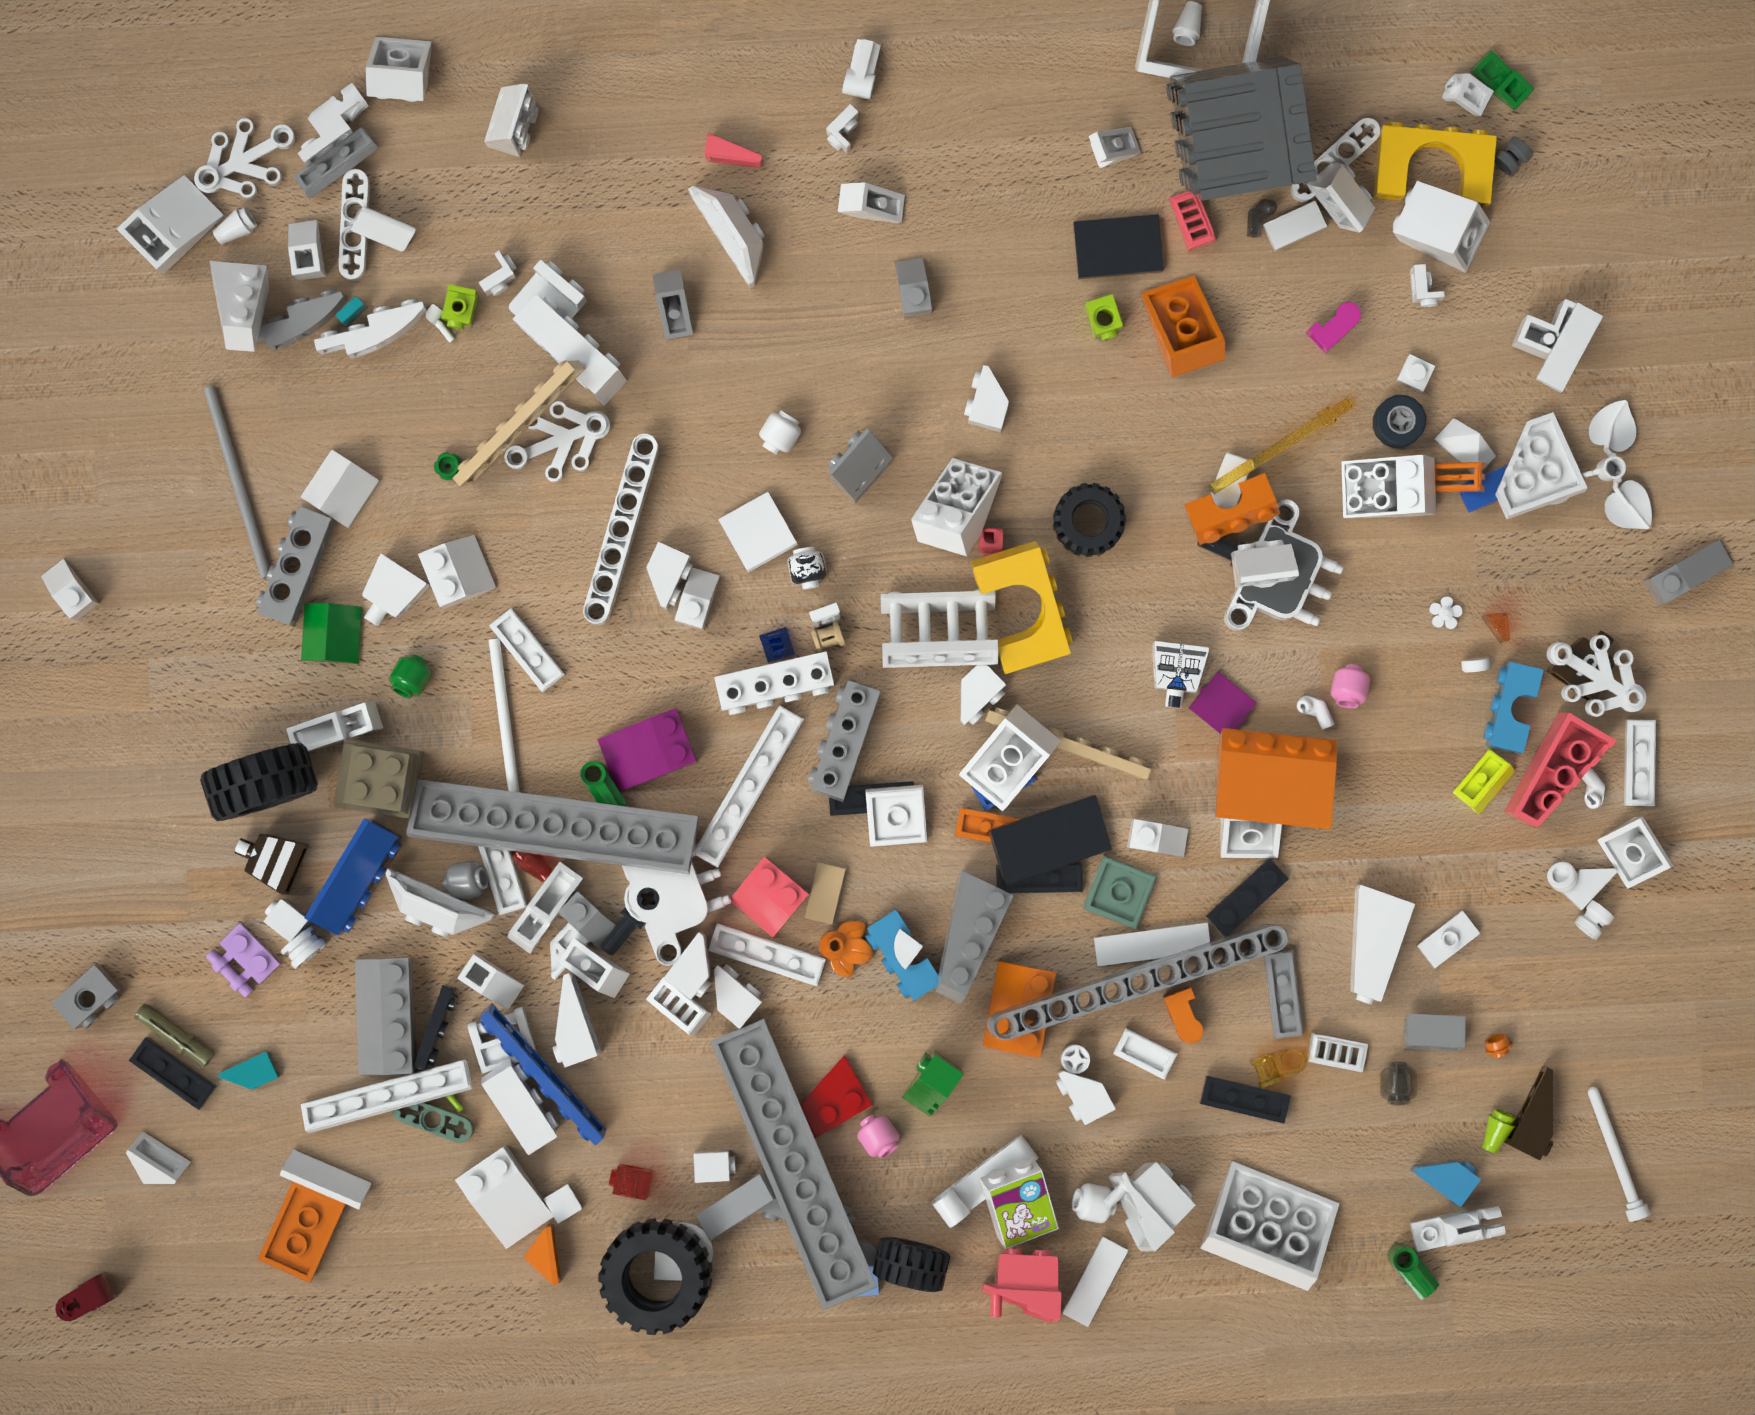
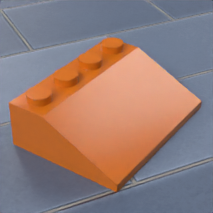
M1222 728L1217 755L1215 817L1331 830L1337 765V740Z

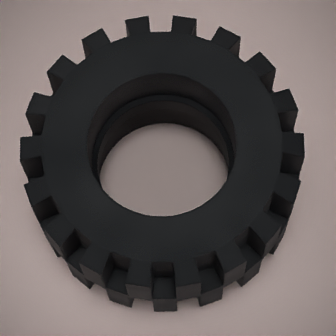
M1082 483L1080 486H1074L1060 498L1053 515V528L1056 531L1058 541L1062 542L1066 550H1071L1078 556H1099L1112 549L1119 541L1125 529V508L1123 503L1121 504L1119 501L1120 497L1116 493L1113 494L1107 486L1101 487L1098 483ZM1083 504H1094L1105 513V528L1096 536H1084L1073 526L1072 518L1074 511Z
M884 1237L880 1239L872 1273L880 1280L919 1291L938 1292L943 1290L951 1256L946 1251L928 1244L897 1237Z

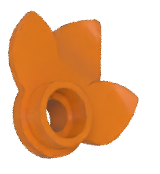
M861 921L843 922L836 931L826 932L819 941L821 954L825 958L830 959L832 970L840 976L852 977L854 964L866 963L874 957L872 947L865 940L861 939L866 929V924ZM833 940L838 942V948L835 951L830 949V943Z

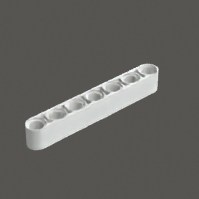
M640 434L632 442L585 601L584 617L588 622L596 626L604 625L611 617L659 454L658 443L649 434ZM643 441H649L653 444V450L648 455H642L638 452V446ZM636 468L643 469L645 471L644 479L641 482L631 481L630 473ZM632 495L636 497L637 504L633 509L626 510L622 507V500L626 496ZM618 523L628 524L629 532L626 536L617 537L614 535V528ZM611 550H617L621 554L620 561L614 565L606 562V555ZM604 577H609L613 581V586L608 592H601L598 589V582ZM597 604L602 605L605 609L604 616L598 620L592 619L590 617L591 607Z

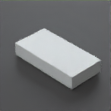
M1316 201L1263 224V228L1274 251L1327 227Z
M1127 1028L1124 1029L1113 1052L1118 1057L1164 1080L1177 1056V1053Z

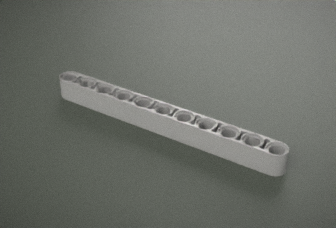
M1271 924L1261 925L995 1012L988 1018L987 1029L991 1035L999 1039H1013L1280 951L1287 945L1288 935L1280 926ZM1273 930L1276 934V941L1274 944L1269 945L1266 937ZM1244 939H1247L1250 943V948L1247 953L1243 954L1240 951V944ZM1217 948H1221L1223 958L1220 962L1216 963L1213 959V953ZM1194 956L1197 961L1196 968L1193 971H1188L1186 966L1187 960ZM1167 965L1170 969V975L1167 979L1162 980L1159 972L1163 966ZM1137 974H1141L1143 985L1135 989L1132 982L1133 978ZM1114 983L1117 988L1116 994L1108 998L1105 991L1108 984ZM1086 991L1090 996V1000L1086 1006L1081 1007L1078 999L1080 994ZM1060 1000L1063 1004L1062 1012L1054 1016L1051 1011L1052 1004ZM1033 1009L1036 1018L1033 1023L1027 1025L1024 1021V1015L1028 1010ZM1002 1018H1006L1009 1023L1008 1029L1004 1033H999L997 1023Z

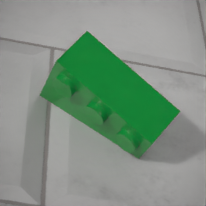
M934 1050L930 1055L926 1052L916 1065L919 1071L901 1097L929 1117L938 1109L939 1105L941 1106L948 1099L964 1075L961 1068Z

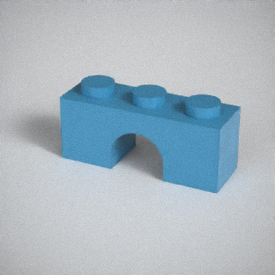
M1507 662L1504 667L1499 668L1496 683L1500 684L1498 695H1493L1490 704V711H1493L1491 723L1487 722L1483 734V739H1487V747L1516 754L1524 753L1531 725L1516 721L1512 715L1511 706L1513 701L1520 696L1530 699L1537 698L1543 669L1515 662Z
M896 909L867 927L870 933L865 937L874 951L880 948L885 958L881 962L889 974L895 972L901 982L896 985L905 999L911 996L913 1001L936 987L938 974L928 958L917 964H909L906 969L898 962L894 951L895 937L899 929L907 935H910L911 932Z

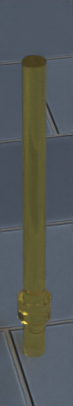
M1346 398L1332 408L1326 407L1318 412V416L1209 484V489L1213 494L1220 492L1321 427H1328L1335 423L1337 417L1354 407L1352 401Z

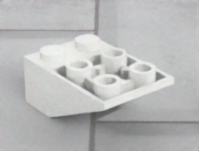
M527 84L501 87L484 141L487 148L520 157L522 150H527L531 137L527 132L530 123L534 124L536 122L539 107H536V101Z
M183 175L139 207L117 230L156 270L164 275L224 215Z
M1414 455L1341 461L1343 518L1436 515L1435 462L1433 457Z
M952 458L911 519L917 541L967 557L981 536L1002 477V472Z

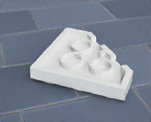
M1554 412L1527 421L1495 494L1506 520L1587 490V485Z

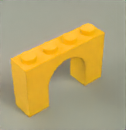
M1388 122L1387 125L1381 127L1378 137L1373 198L1401 201L1406 194L1408 164L1411 156L1421 149L1432 147L1445 150L1456 160L1460 170L1459 196L1478 202L1482 209H1486L1491 204L1497 136L1489 135V132L1485 130L1461 133V129L1455 127H1446L1443 131L1432 130L1430 125H1416L1415 128L1404 127V124L1400 122Z
M1033 541L970 561L981 595L1011 585H1025L1034 589L1041 598L1040 615L1030 628L1023 632L997 639L998 657L1005 674L1071 654L1069 644H1073L1069 628H1063L1061 618L1065 617L1061 601H1055L1053 592L1058 589L1053 574L1048 575L1045 565L1050 564L1045 547L1040 549L1038 543Z

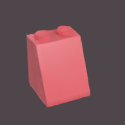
M764 857L731 897V903L771 937H774L810 894L770 859Z

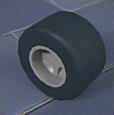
M1395 395L1387 398L1376 409L1373 416V430L1376 437L1384 445L1392 448H1404L1413 444L1423 434L1426 427V414L1423 406L1416 399L1407 395Z

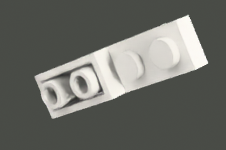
M411 299L402 302L401 307L390 309V306L375 308L373 314L367 315L368 327H365V324H357L348 327V332L338 334L337 331H328L320 334L321 338L314 340L316 351L323 355L346 349V353L351 359L367 355L392 343L408 332L426 314V305L423 301L418 302L417 299Z

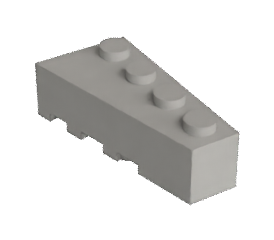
M963 870L956 881L954 900L952 902L945 946L935 992L960 1004L967 996L1014 896Z

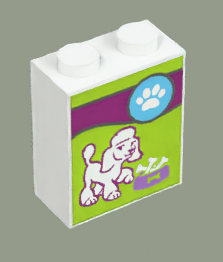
M1034 1158L1018 1161L1014 1166L1003 1170H994L987 1176L980 1178L997 1238L1005 1249L1059 1229L1043 1172Z

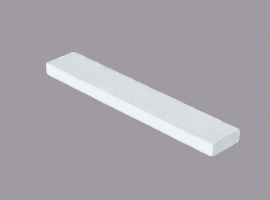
M780 705L778 706L695 848L694 855L717 868L719 867L803 723V718Z
M461 1060L301 1104L305 1131L312 1133L471 1090L473 1087L468 1062Z

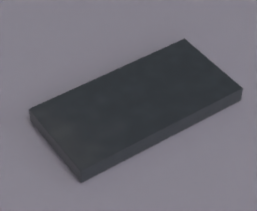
M1090 795L988 830L1004 885H1009L1112 850L1096 795Z

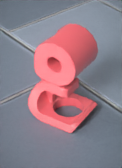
M983 528L978 540V552L983 553V557L1001 552L1003 549V528Z

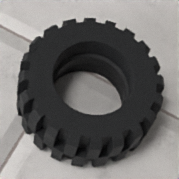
M302 743L283 745L232 760L203 772L200 779L211 816L216 821L234 819L293 801L313 793L318 786L307 747Z
M656 1218L647 1219L644 1223H634L615 1238L601 1260L600 1265L602 1268L598 1273V1282L602 1283V1287L599 1290L601 1298L607 1299L608 1303L605 1307L609 1313L614 1311L619 1316L616 1320L623 1325L627 1322L632 1325L630 1329L639 1333L641 1329L647 1330V1335H656L658 1331H662L663 1334L673 1332L674 1328H681L691 1318H694L708 1297L707 1294L712 1284L710 1274L713 1271L712 1263L707 1260L709 1253L706 1247L702 1248L699 1241L701 1239L695 1233L691 1236L686 1232L688 1227L683 1224L675 1226L672 1225L673 1220L664 1219L662 1222H657ZM646 1251L661 1252L669 1256L677 1264L682 1275V1284L679 1292L673 1298L667 1301H653L642 1296L634 1288L629 1270L633 1260L639 1254Z

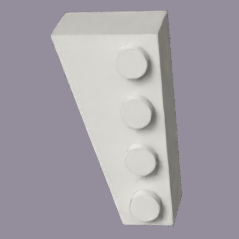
M535 294L513 318L514 322L544 351H548L558 364L565 360H579L586 369L576 380L585 389L592 391L597 400L605 406L627 382L618 369L621 364L611 354L607 353L604 356L597 350L600 345L589 334L583 337L576 330L579 326L568 315L563 319L556 313L559 308L548 297L542 300Z

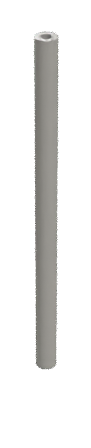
M209 386L203 390L261 579L267 578L270 567L215 386Z

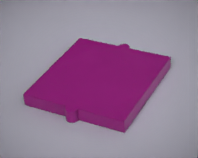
M1217 672L1206 687L1200 688L1201 693L1188 709L1221 735L1222 728L1236 729L1240 724H1244L1245 717L1257 703L1221 673Z

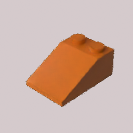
M1195 275L1141 292V297L1159 349L1172 377L1226 360L1225 339Z

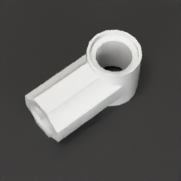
M857 39L851 66L846 72L842 89L843 94L870 100L876 77L874 72L881 45L874 41Z

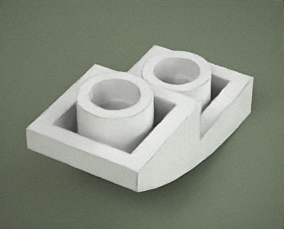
M1230 452L1226 453L1211 491L1217 506L1228 509L1239 503L1241 492L1238 483L1248 480L1254 461Z

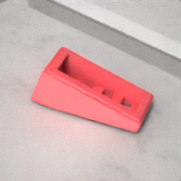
M707 134L705 158L707 161L755 168L762 167V155L713 134Z
M1189 191L1170 197L1169 201L1187 251L1190 252L1215 243L1216 237L1201 200ZM1193 199L1194 204L1179 208L1178 203ZM1197 210L1198 214L1184 219L1182 214ZM1197 220L1201 221L1200 225L1189 229L1186 225ZM1204 230L1205 235L1192 239L1191 234Z

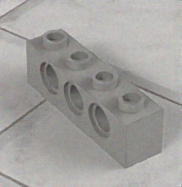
M300 506L297 512L293 511L287 524L290 527L287 538L283 537L279 543L277 553L280 556L277 564H272L268 571L267 580L270 582L266 592L261 591L258 597L256 607H259L257 613L287 625L295 626L335 520ZM302 532H309L311 535L310 543L303 547L299 546L298 536ZM293 558H298L301 564L300 569L296 573H289L287 569L288 562ZM282 585H288L290 595L288 598L280 600L277 597L278 588Z

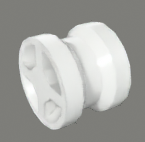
M1071 1044L1065 1047L1060 1056L1062 1066L1073 1074L1084 1072L1090 1063L1088 1051L1078 1044Z

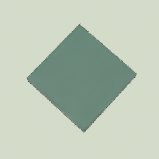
M1103 855L1082 909L1136 930L1157 876Z

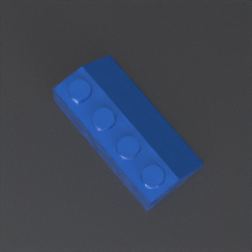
M364 818L304 918L336 935H343L344 932L349 933L357 921L354 915L358 908H364L372 896L369 890L373 883L376 882L378 884L385 875L387 869L384 868V865L388 858L394 859L402 846L399 843L401 836L373 819Z

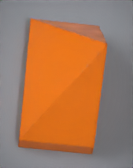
M548 1224L523 1258L552 1285H557L561 1282L554 1224Z

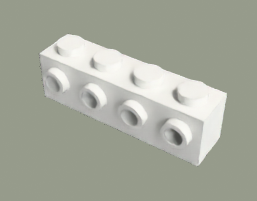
M827 652L714 677L721 709L723 712L729 711V716L746 712L745 707L755 704L757 709L774 706L773 700L784 698L785 703L801 700V694L812 692L813 696L830 693L829 688L834 687Z

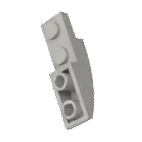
M336 289L320 293V298L310 300L309 297H303L294 300L293 305L286 307L289 318L285 319V316L273 317L268 320L269 324L260 327L257 344L266 342L267 347L271 351H276L303 340L328 323L347 302L346 296L342 291L337 292Z

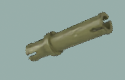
M144 1003L136 1012L134 1019L140 1021L158 1036L176 1047V1051L180 1055H187L203 1068L213 1058L215 1053L194 1040L195 1036L193 1034H186L169 1020L148 1007L147 1004ZM153 1020L156 1021L157 1023H159V1024H160L161 1026H163L164 1028H166L168 1031H170L171 1034L168 1033V1032H167L166 1030H164L163 1028H161V1027H160L159 1025H157L155 1022H153ZM186 1044H188L189 1046H191V1047H192L193 1049H195L196 1051H193V1050H192L191 1048H189Z

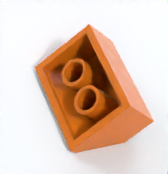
M998 961L988 1018L995 1012L1052 994L1056 972ZM1033 1009L1028 1010L1024 1015V1021L1027 1025L1033 1023L1036 1018ZM1002 1018L997 1023L999 1033H1004L1008 1029L1009 1023L1006 1018ZM986 1024L982 1046L1040 1058L1046 1028L1013 1039L1003 1040L991 1035Z

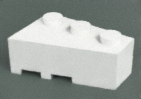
M210 261L213 287L225 347L227 350L255 352L270 290L267 266Z

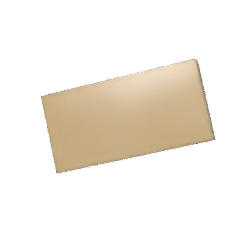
M817 863L805 914L806 919L833 924L846 869Z

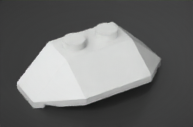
M691 186L688 188V191L693 201L749 288H753L756 284L764 248L761 239L765 235L757 223L751 224L746 217L750 212L742 199L736 201L732 194Z
M387 869L385 873L399 911L406 914L405 920L421 926L422 922L433 926L432 932L447 938L449 933L455 935L494 920L496 914L465 900L452 897L449 893L396 870Z

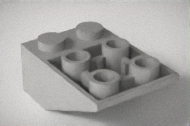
M867 428L863 433L858 430L848 441L849 449L844 455L839 452L828 464L830 466L828 472L829 481L854 503L861 498L893 461V457Z

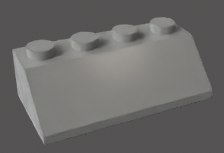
M413 957L355 959L359 1075H395L417 1072V1068L413 1067L416 1060Z

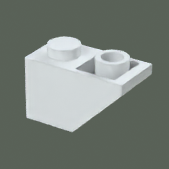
M313 220L289 224L288 251L292 276L297 281L326 277L318 221Z
M983 365L981 372H975L971 388L977 390L974 400L968 398L964 415L969 416L968 424L1001 432L1009 401L989 366Z
M658 542L646 568L660 606L668 610L669 605L675 606L681 590L677 588L681 579L687 580L693 564L689 563L691 560L689 555Z
M988 665L975 666L961 680L960 722L963 725L967 722H970L972 725L975 724L985 714L981 709L988 702L994 705L1006 694L1002 690L1006 684Z
M473 954L457 978L481 995L506 1009L511 1007L525 986L479 954Z
M726 964L724 967L717 965L714 969L717 1010L740 1029L762 1003V1000L758 998L762 993L750 983L746 986L737 980L739 974Z
M1065 1070L1057 1072L1060 1079L1055 1082L1062 1095L1068 1094L1073 1104L1068 1107L1076 1122L1082 1120L1083 1124L1087 1125L1116 1110L1101 1082Z

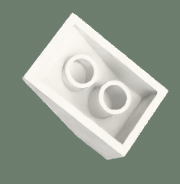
M1016 705L964 767L959 776L1000 810L1004 811L1051 755L1061 740L1020 706Z
M572 972L563 975L555 1036L557 1045L553 1046L557 1062H563L564 1067L596 1057L602 1053L576 976Z
M507 1145L455 1179L471 1205L506 1249L554 1217Z

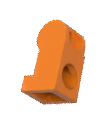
M1187 987L1162 997L1178 1037L1186 1043L1198 1042L1203 1036V1026L1195 1019L1188 1002L1195 999L1192 988Z

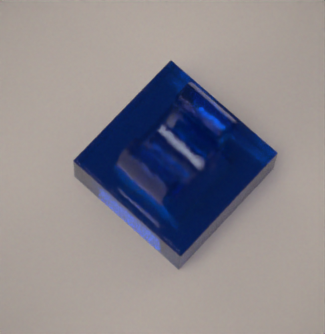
M787 627L759 635L768 663L795 655Z

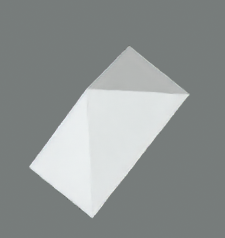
M1455 418L1434 439L1458 462L1486 463V468L1496 457L1480 433ZM1467 469L1471 474L1475 473V469Z
M143 1131L126 1152L143 1184H175L191 1163V1161Z

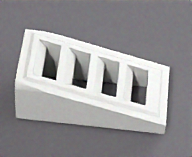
M663 978L646 999L688 1035L695 1036L711 1016V1013L694 999H689ZM670 989L671 993L663 1003L659 1002V999L666 990ZM678 996L680 1000L676 1003L672 1010L668 1009V1007L671 1005L674 999ZM687 1003L689 1007L680 1018L677 1015ZM694 1012H698V1014L694 1017L691 1023L688 1024L687 1021L691 1018Z
M1311 1033L1306 1061L1363 1072L1368 1044ZM1321 1041L1326 1042L1323 1058L1318 1057ZM1335 1043L1337 1046L1334 1060H1329L1331 1045ZM1343 1045L1348 1046L1345 1063L1339 1062ZM1354 1047L1359 1048L1356 1065L1350 1064Z

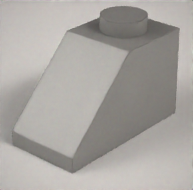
M923 258L895 262L903 319L931 315L932 306Z
M681 269L653 274L655 294L665 340L693 335Z
M577 891L558 911L580 934L603 951L600 945L616 924L584 893Z

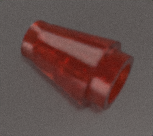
M515 851L510 857L515 861V866L541 882H544L553 872V869L540 854Z

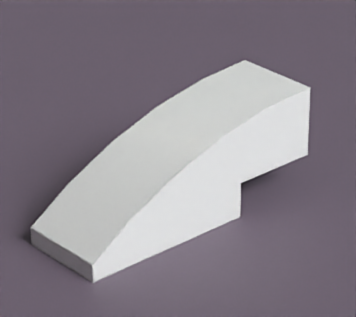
M372 701L315 718L286 730L291 744L302 743L307 747L308 752L344 742V739L350 740L383 729L376 703Z
M559 862L509 931L507 938L531 954L559 915L558 911L568 902L583 878Z

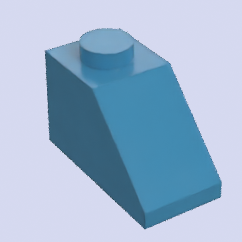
M1455 1160L1413 1165L1410 1169L1459 1207L1464 1204L1481 1181L1475 1175L1478 1170L1465 1160L1461 1164Z

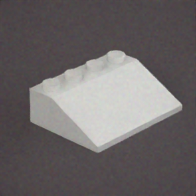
M1232 1161L1209 1219L1200 1249L1308 1291L1318 1279L1340 1203Z

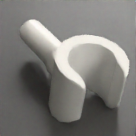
M432 304L426 311V319L435 325L450 343L455 338L440 321L443 311Z

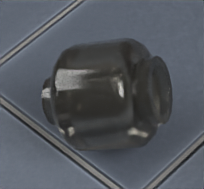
M1391 1062L1390 1067L1380 1072L1381 1097L1388 1100L1390 1105L1410 1104L1411 1100L1416 1098L1418 1094L1416 1071L1407 1067L1406 1062Z

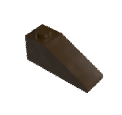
M1545 1066L1541 1067L1514 1122L1516 1126L1504 1142L1537 1160H1541L1542 1156L1546 1157L1553 1146V1141H1551L1553 1136V1070Z

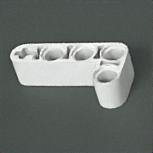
M1021 1134L938 1195L932 1201V1205L948 1227L951 1228L963 1220L970 1213V1210L986 1199L980 1178L987 1176L994 1170H1003L1014 1166L1018 1161L1030 1160L1032 1158L1036 1161L1039 1157Z

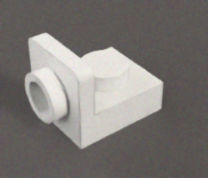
M1454 74L1445 85L1442 99L1454 101L1474 116H1481L1494 91L1471 74Z
M851 104L826 128V133L829 136L827 141L837 151L843 149L846 153L851 149V144L842 134L848 135L858 125L856 121L858 119V111Z
M1426 264L1414 265L1410 269L1412 302L1421 303V307L1437 306L1438 302L1445 298V291L1428 292V289L1432 287L1431 273L1426 272Z

